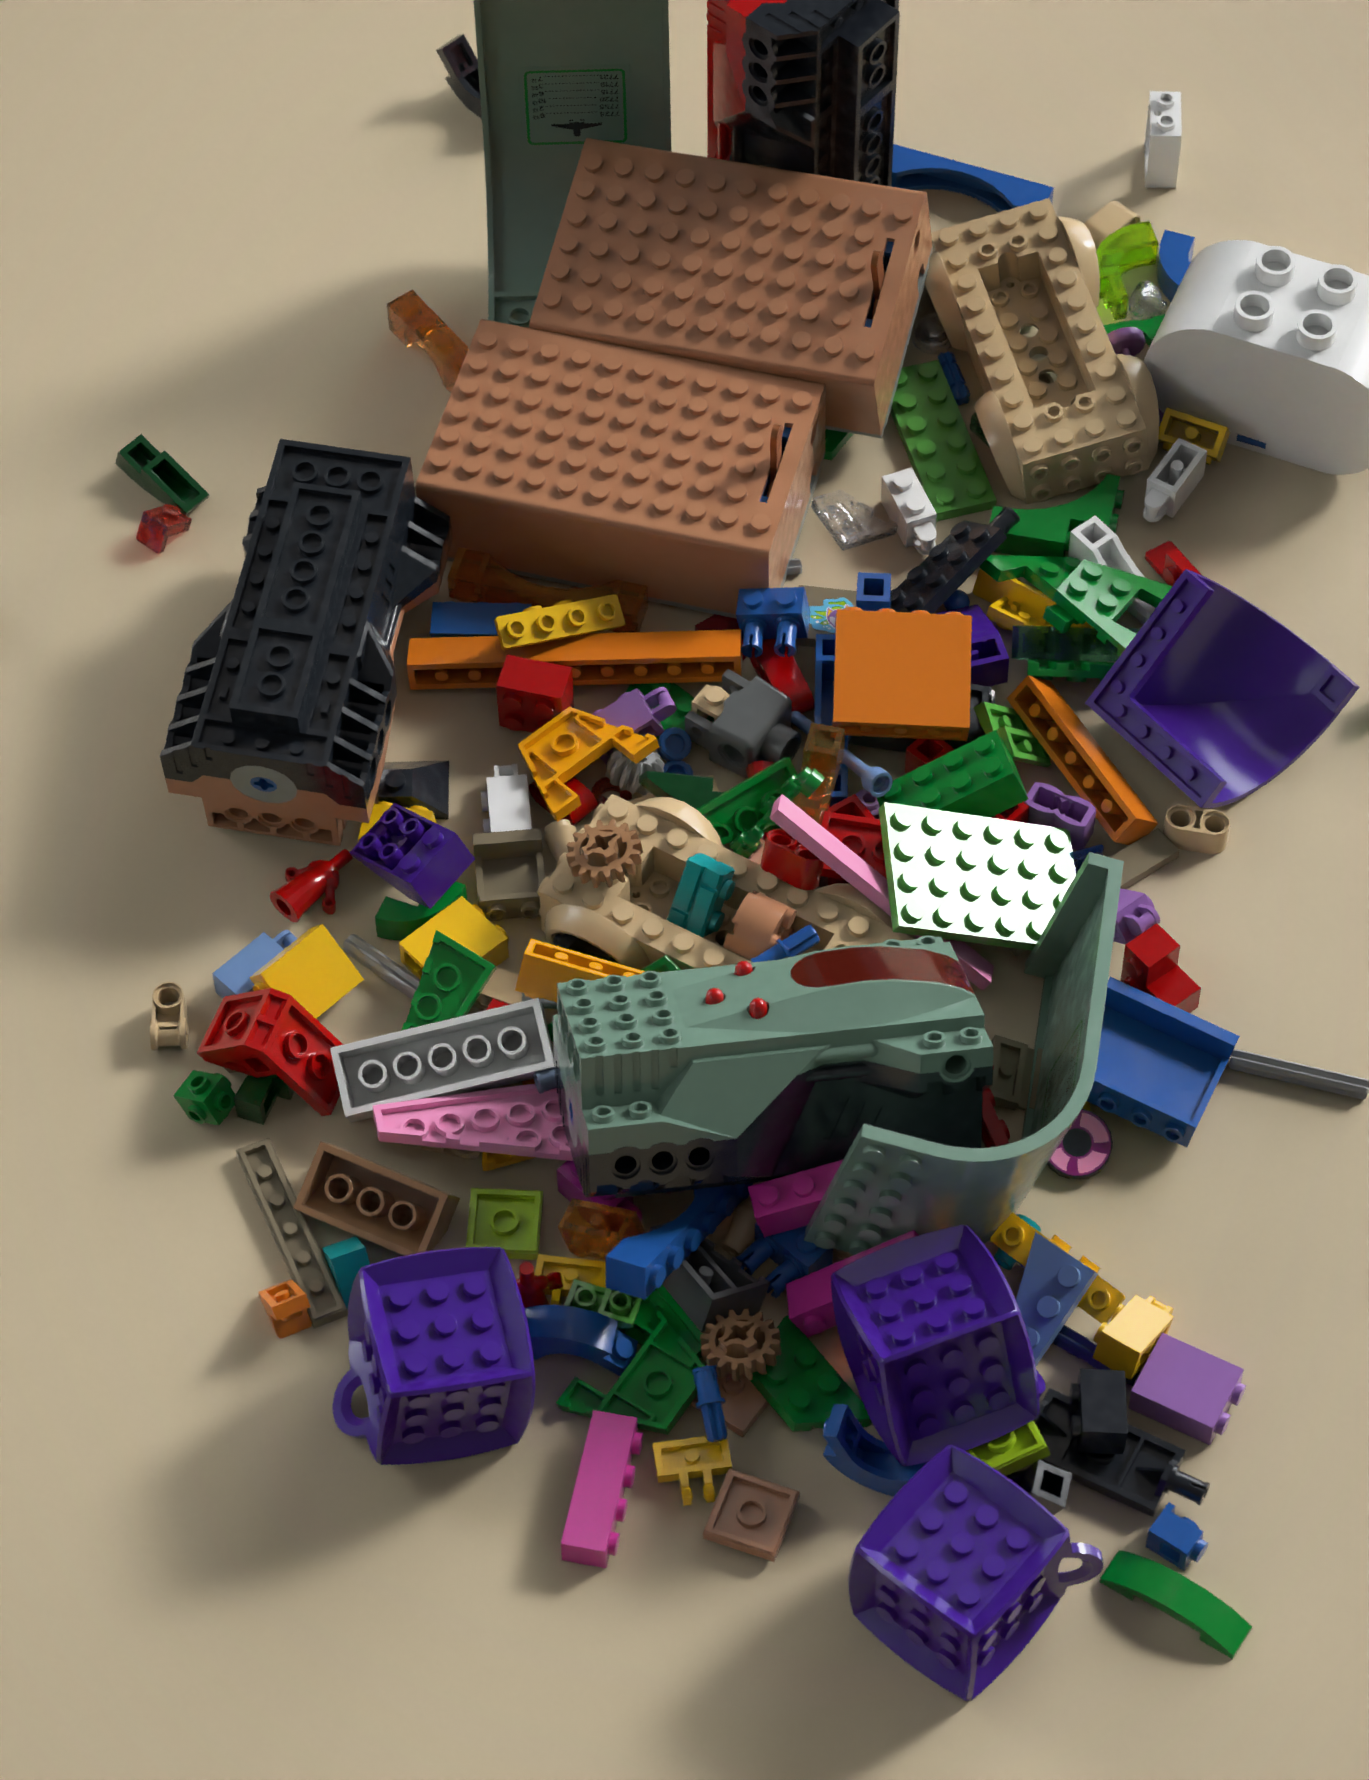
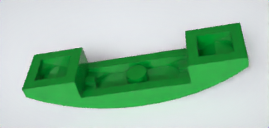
M1119 1550L1099 1581L1131 1601L1137 1596L1200 1633V1641L1231 1659L1234 1658L1252 1630V1626L1241 1615L1205 1588L1162 1564L1134 1553Z

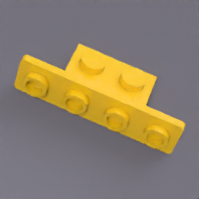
M981 568L979 569L973 594L993 603L989 606L986 616L994 621L998 627L1012 630L1024 636L1025 640L1033 644L1044 645L1057 635L1081 648L1089 645L1094 628L1087 622L1085 624L1079 623L1078 625L1073 623L1068 632L1061 633L1043 619L1046 607L1056 605L1048 596L1017 579L997 582Z
M612 594L576 602L563 600L553 604V606L544 608L541 605L532 606L524 609L522 612L498 616L494 619L501 648L507 650L620 628L625 624L618 596Z
M1012 1213L990 1238L992 1243L1025 1267L1035 1232L1066 1253L1072 1248L1055 1234L1051 1239H1048L1015 1213ZM1085 1256L1080 1258L1079 1261L1098 1273L1100 1267ZM1097 1275L1077 1306L1101 1324L1103 1322L1108 1323L1116 1309L1125 1300V1295Z

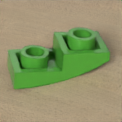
M574 1279L564 1306L594 1311L618 1321L617 1327L632 1328L643 1299Z

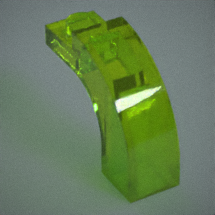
M1150 221L1131 224L1116 230L1104 239L1096 251L1100 273L1099 299L1103 298L1104 306L1106 309L1110 308L1114 320L1127 318L1129 296L1121 276L1129 270L1156 264L1159 243Z

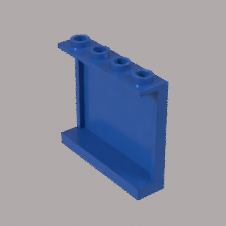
M1110 977L1106 993L1097 1069L1087 1101L1106 1112L1116 1114L1131 1121L1138 1127L1146 1128L1165 1137L1170 1142L1178 1143L1187 1148L1240 1036Z

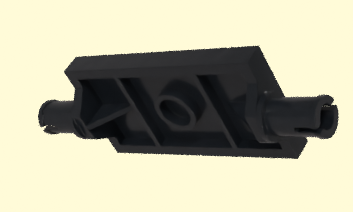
M1005 506L988 525L967 520L956 524L951 529V534L941 544L933 547L929 552V556L919 566L913 568L907 574V578L896 589L891 591L890 609L905 613H911L914 610H925L933 614L1007 539V532L1020 521L1018 514L1010 507Z
M1049 1388L1044 1399L1039 1402V1415L1034 1419V1422L1051 1454L1041 1459V1461L1072 1473V1480L1151 1517H1154L1164 1495L1169 1494L1170 1491L1195 1502L1199 1506L1203 1503L1204 1499L1202 1498L1206 1497L1210 1483L1180 1471V1465L1185 1457L1186 1450L1128 1424V1436L1123 1455L1078 1452V1437H1071L1072 1414L1077 1415L1076 1406H1070V1397Z

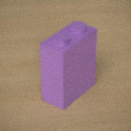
M1162 1333L1131 1390L1128 1408L1207 1445H1211L1216 1433L1223 1435L1228 1426L1231 1415L1227 1414L1231 1404L1238 1406L1246 1389V1385L1241 1383L1244 1369Z

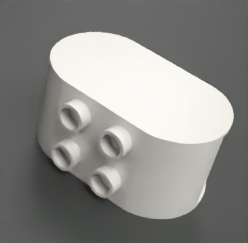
M1249 240L1222 241L1200 251L1191 261L1144 359V363L1150 371L1155 385L1158 408L1163 413H1165L1167 407L1225 426L1231 432L1227 441L1229 444L1316 471L1335 475H1347L1368 469L1369 275L1353 271L1345 265H1332L1295 254L1281 246H1268ZM1237 434L1266 443V448L1263 449L1236 441Z

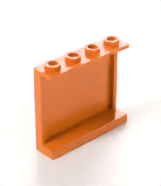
M847 607L843 610L837 609L835 618L834 694L831 735L967 741L970 729L972 616L963 615L955 611L945 614H930L925 610H914L911 613L896 612L889 608L877 611H863L858 607Z

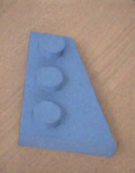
M1035 1232L1016 1302L1028 1332L1037 1366L1098 1274Z

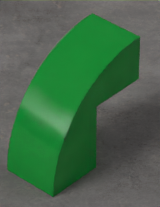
M455 881L431 909L421 904L415 906L386 896L375 916L377 937L402 941L461 896L467 900L466 885Z

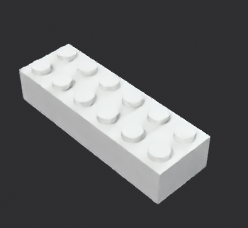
M539 998L330 1048L344 1114L351 1123L372 1118L373 1105L489 1090L534 1079V1072L554 1068V1052L543 1005Z

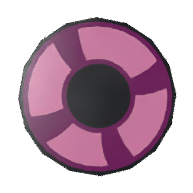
M1081 1109L1048 1161V1167L1060 1177L1067 1179H1089L1101 1172L1108 1163L1113 1148L1112 1134L1106 1122L1093 1111Z

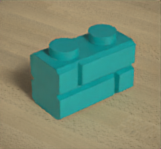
M703 853L689 857L686 861L667 920L702 938L717 932L725 917V913L721 912L724 901L729 900L735 889L736 883L732 881L735 872L734 868L722 862H717L716 859Z

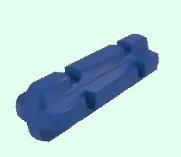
M951 351L940 353L938 360L957 405L967 404L970 401V391L964 385L966 382L959 365L955 363L957 360Z

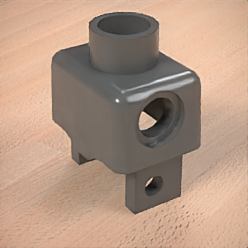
M727 669L722 675V688L730 696L723 702V712L714 723L691 710L685 716V732H687L691 741L709 750V760L744 778H748L746 768L752 762L768 761L776 763L784 757H789L792 761L801 744V734L791 729V698L758 676L749 681L730 669Z

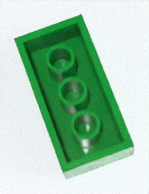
M997 730L981 736L893 780L890 790L884 796L876 797L880 807L886 802L989 818L1029 799L1012 756Z

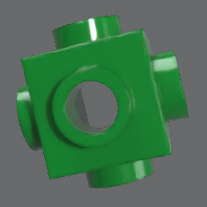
M193 1070L173 1096L189 1119L199 1124L209 1123L219 1126L235 1106L234 1097L236 1094L231 1088V1082L224 1075Z

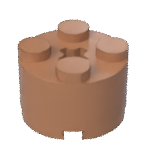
M753 890V893L749 892L732 920L735 923L733 935L727 933L723 948L751 961L750 959L753 957H757L776 945L777 939L783 941L794 933V928L791 925L796 917L797 910Z

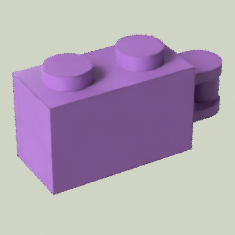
M665 687L656 688L645 696L636 688L633 691L622 694L615 702L604 709L594 711L592 714L604 718L607 724L618 728L621 725L633 728L636 734L645 736L648 733L657 737L665 731L660 722L675 713L677 707ZM615 747L600 757L606 765Z
M1120 888L1113 942L1127 944L1154 924H1159L1160 917L1154 908L1152 900L1145 893Z

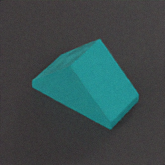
M356 1236L322 1247L323 1255L347 1310L351 1289L358 1271L361 1267L370 1265L366 1248Z

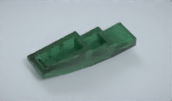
M1013 625L1011 659L1116 662L1119 656L1117 655L1118 648L1109 641L1106 644L1096 637L1098 631L1093 627L1071 626L1068 632L1061 633L1054 626ZM1127 628V629H1129V630H1131V631H1133V632H1135V633H1138V631H1139L1141 628Z

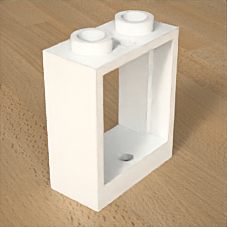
M1150 91L1144 142L1145 188H1176L1182 139L1181 92Z

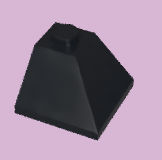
M449 761L385 762L378 787L379 802L396 803L406 808H410L413 805L423 806L433 811L435 819H449Z

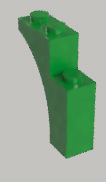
M1107 474L1102 482L1089 493L1066 504L1043 509L1011 508L1018 514L1020 521L1007 532V539L994 552L1014 556L1064 557L1065 552L1069 551L1070 531L1093 516H1097L1116 534L1119 515L1114 514L1115 508H1122L1125 490L1119 489L1120 476ZM993 505L990 522L1004 507Z

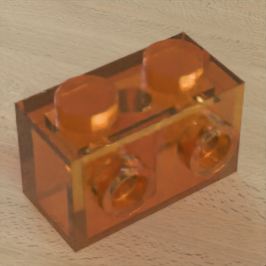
M572 1198L558 1225L568 1250L572 1254L582 1258L590 1256L603 1259L604 1261H606V1256L624 1238L646 1233L636 1211Z

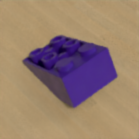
M978 604L935 613L945 614L955 611L963 615L972 616L971 684L990 687L1008 682V653L1000 633Z
M396 803L383 813L376 824L361 837L357 845L349 852L354 858L409 899L429 909L435 905L475 860L474 856L455 832Z

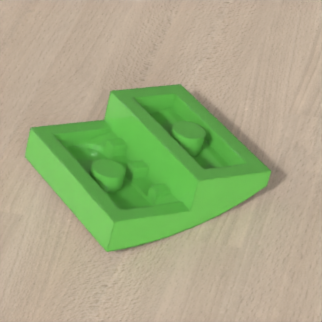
M982 702L973 707L984 732L988 734L997 730L1014 761L1046 768L1052 765L1047 752L1032 732H1028L1026 724L1013 708L988 702Z

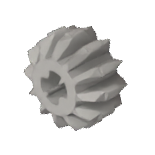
M614 748L606 765V776L610 779V783L619 786L621 791L627 790L631 794L638 792L642 795H647L649 791L639 783V776L647 770L664 772L665 763L660 759L658 753L652 752L635 764Z

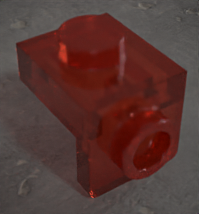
M170 504L143 511L136 539L157 554L164 552L168 537L189 531L192 519L181 513L178 507Z

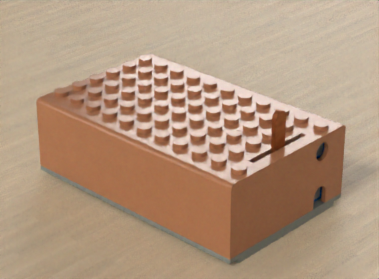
M586 138L534 305L529 328L826 384L825 429L882 438L893 403L933 249L927 192Z
M481 319L417 478L415 487L416 497L450 516L453 540L447 561L736 618L739 589L783 588L790 559L793 558L825 456L826 384Z

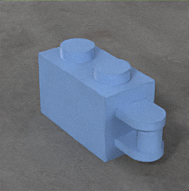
M289 930L282 931L273 939L263 932L212 973L215 992L223 999L225 996L254 991V984L249 977L298 938Z

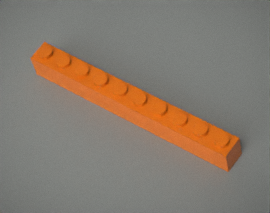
M741 629L589 633L507 650L501 648L498 636L410 638L407 672L410 690L495 688L508 654L572 667L573 685L722 682V675L727 669L742 676Z

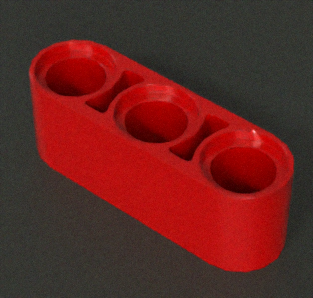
M763 639V652L761 656L756 658L754 655L755 648L753 647L750 661L758 677L791 698L792 712L799 711L802 714L814 710L815 703L812 692L793 655L788 657V647L786 646L785 657H782L774 651L776 639Z

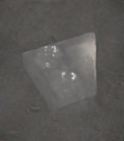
M841 489L812 499L811 508L842 551L895 535L897 532L898 524L891 519L887 523L873 515V508L864 503L857 502L851 495Z

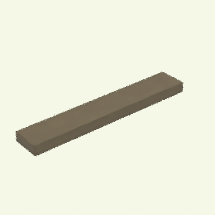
M1159 828L1110 857L1124 861L1120 888L1127 889L1179 857L1180 850ZM1009 948L1015 956L1026 951L1024 949Z
M270 1138L237 1149V1158L291 1279L307 1295L310 1308H307L313 1328L348 1316L345 1303L304 1213L293 1209L297 1198Z

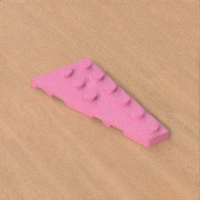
M534 1083L373 1105V1117L377 1136L381 1142L573 1161L562 1124L556 1088L540 1094Z

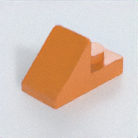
M292 1279L258 1292L274 1331L279 1338H285L312 1326L307 1308H310L307 1295Z

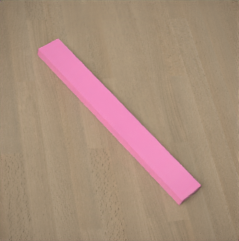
M781 794L773 804L770 819L891 916L887 879ZM943 939V942H950L959 960V972L979 989L984 990L992 981L994 966L964 941Z

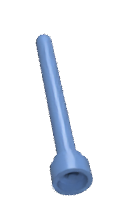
M799 711L792 712L791 723L861 777L863 788L872 796L881 797L890 790L893 779L888 772L881 767H869Z

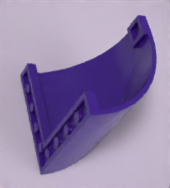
M1185 569L1085 704L1199 807L1216 808L1231 804L1252 794L1292 765L1331 725L1360 687L1321 653L1276 619L1226 587L1205 576Z

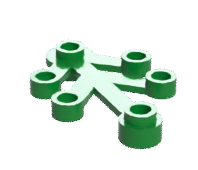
M806 766L797 776L793 773L780 789L790 801L799 793L808 798L820 786L825 777L815 768L811 770ZM773 795L770 796L759 809L763 816L757 824L746 834L742 831L729 846L733 852L747 859L754 853L761 843L759 840L764 835L763 830L776 824L770 819V815L777 798Z

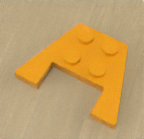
M572 707L566 708L517 744L528 770L554 820L557 822L581 805L579 796L564 783L599 759L611 748L615 747L635 764L659 748L658 740L654 735L648 733L645 736L636 734L633 728L621 725L618 728L607 724L604 718Z

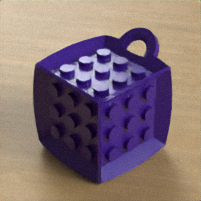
M969 1226L949 1227L894 1243L833 1272L831 1275L833 1308L846 1360L861 1400L875 1429L889 1451L902 1466L906 1467L929 1462L948 1445H954L964 1451L975 1448L1001 1437L1038 1417L1039 1398L1045 1391L1046 1385L1044 1379L1036 1370L1035 1359L1025 1323L1012 1290L999 1265Z
M466 1247L434 1250L392 1258L361 1267L353 1282L348 1303V1354L350 1370L340 1380L333 1398V1416L338 1428L343 1433L352 1437L366 1438L376 1462L380 1465L418 1464L452 1460L517 1444L527 1429L533 1411L535 1369L524 1305L505 1250L501 1247ZM361 1385L364 1387L368 1403L369 1416L366 1418L356 1417L351 1409L352 1396Z
M948 1445L927 1462L897 1492L857 1544L849 1568V1598L853 1615L896 1655L944 1689L965 1701H972L1022 1652L1063 1597L1067 1587L1095 1578L1102 1572L1104 1565L1102 1553L1098 1548L1085 1543L1071 1542L1069 1530L1021 1487L980 1459L954 1445ZM1063 1558H1079L1083 1562L1082 1566L1078 1569L1058 1572Z

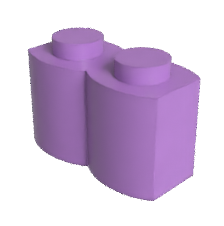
M1034 782L1027 794L1029 799L1024 801L1029 806L1028 823L1065 828L1070 831L1072 849L1083 850L1094 833L1096 808L1083 798L1065 796L1062 791L1052 785Z

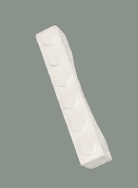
M1093 516L1070 531L1069 557H1074L1081 561L1085 559L1144 577L1125 551L1118 536L1097 516ZM1136 599L1127 611L1144 625L1156 608L1140 599Z

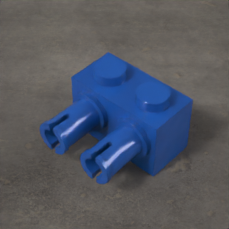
M805 587L739 589L736 618L739 629H741L743 640L741 652L743 655L752 658L754 647L755 658L761 656L763 652V639H776L774 651L777 655L785 657L786 646L788 647V657L794 655L796 638H808L811 612Z
M756 1222L755 1241L739 1256L735 1257L743 1263L741 1269L744 1270L747 1267L745 1272L750 1275L768 1258L779 1265L765 1277L770 1282L767 1293L773 1289L774 1291L771 1293V1296L774 1298H778L786 1289L787 1283L833 1264V1248L823 1249L814 1243L804 1241L807 1225L764 1237Z

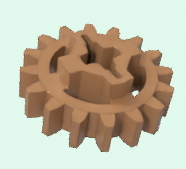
M601 819L597 820L596 827L594 828L585 824V832L583 834L574 832L575 842L567 843L569 853L566 854V858L573 877L579 876L582 884L592 880L594 888H598L601 882H606L608 888L612 887L613 880L615 879L624 883L626 882L624 875L626 873L635 875V865L642 864L641 854L643 849L641 840L638 839L636 830L629 831L628 823L626 822L617 827L615 819H611L608 825H603Z
M733 1309L729 1310L728 1318H723L720 1315L715 1316L716 1325L707 1323L705 1325L706 1334H701L700 1336L702 1360L707 1361V1366L715 1365L716 1369L718 1368V1376L720 1378L730 1373L732 1374L733 1381H737L740 1375L744 1374L748 1380H753V1372L757 1371L765 1375L766 1364L775 1366L777 1364L776 1356L781 1355L779 1329H774V1321L772 1319L763 1321V1313L760 1311L754 1316H749L748 1309H744L742 1315H736Z

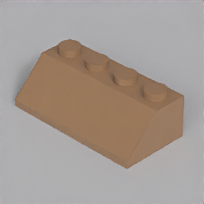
M320 1141L293 1209L406 1256L432 1251L448 1230L460 1197L345 1149Z

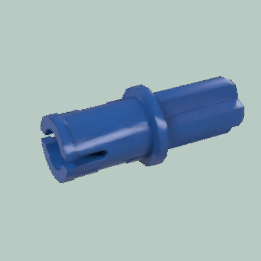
M807 925L783 941L777 939L776 945L750 960L753 963L797 956L818 944L820 939L816 930L811 925Z
M709 1365L693 1369L692 1374L698 1397L696 1408L702 1410L707 1440L709 1442L725 1440L727 1438V1429L722 1404L726 1401L725 1398L721 1397L716 1366Z

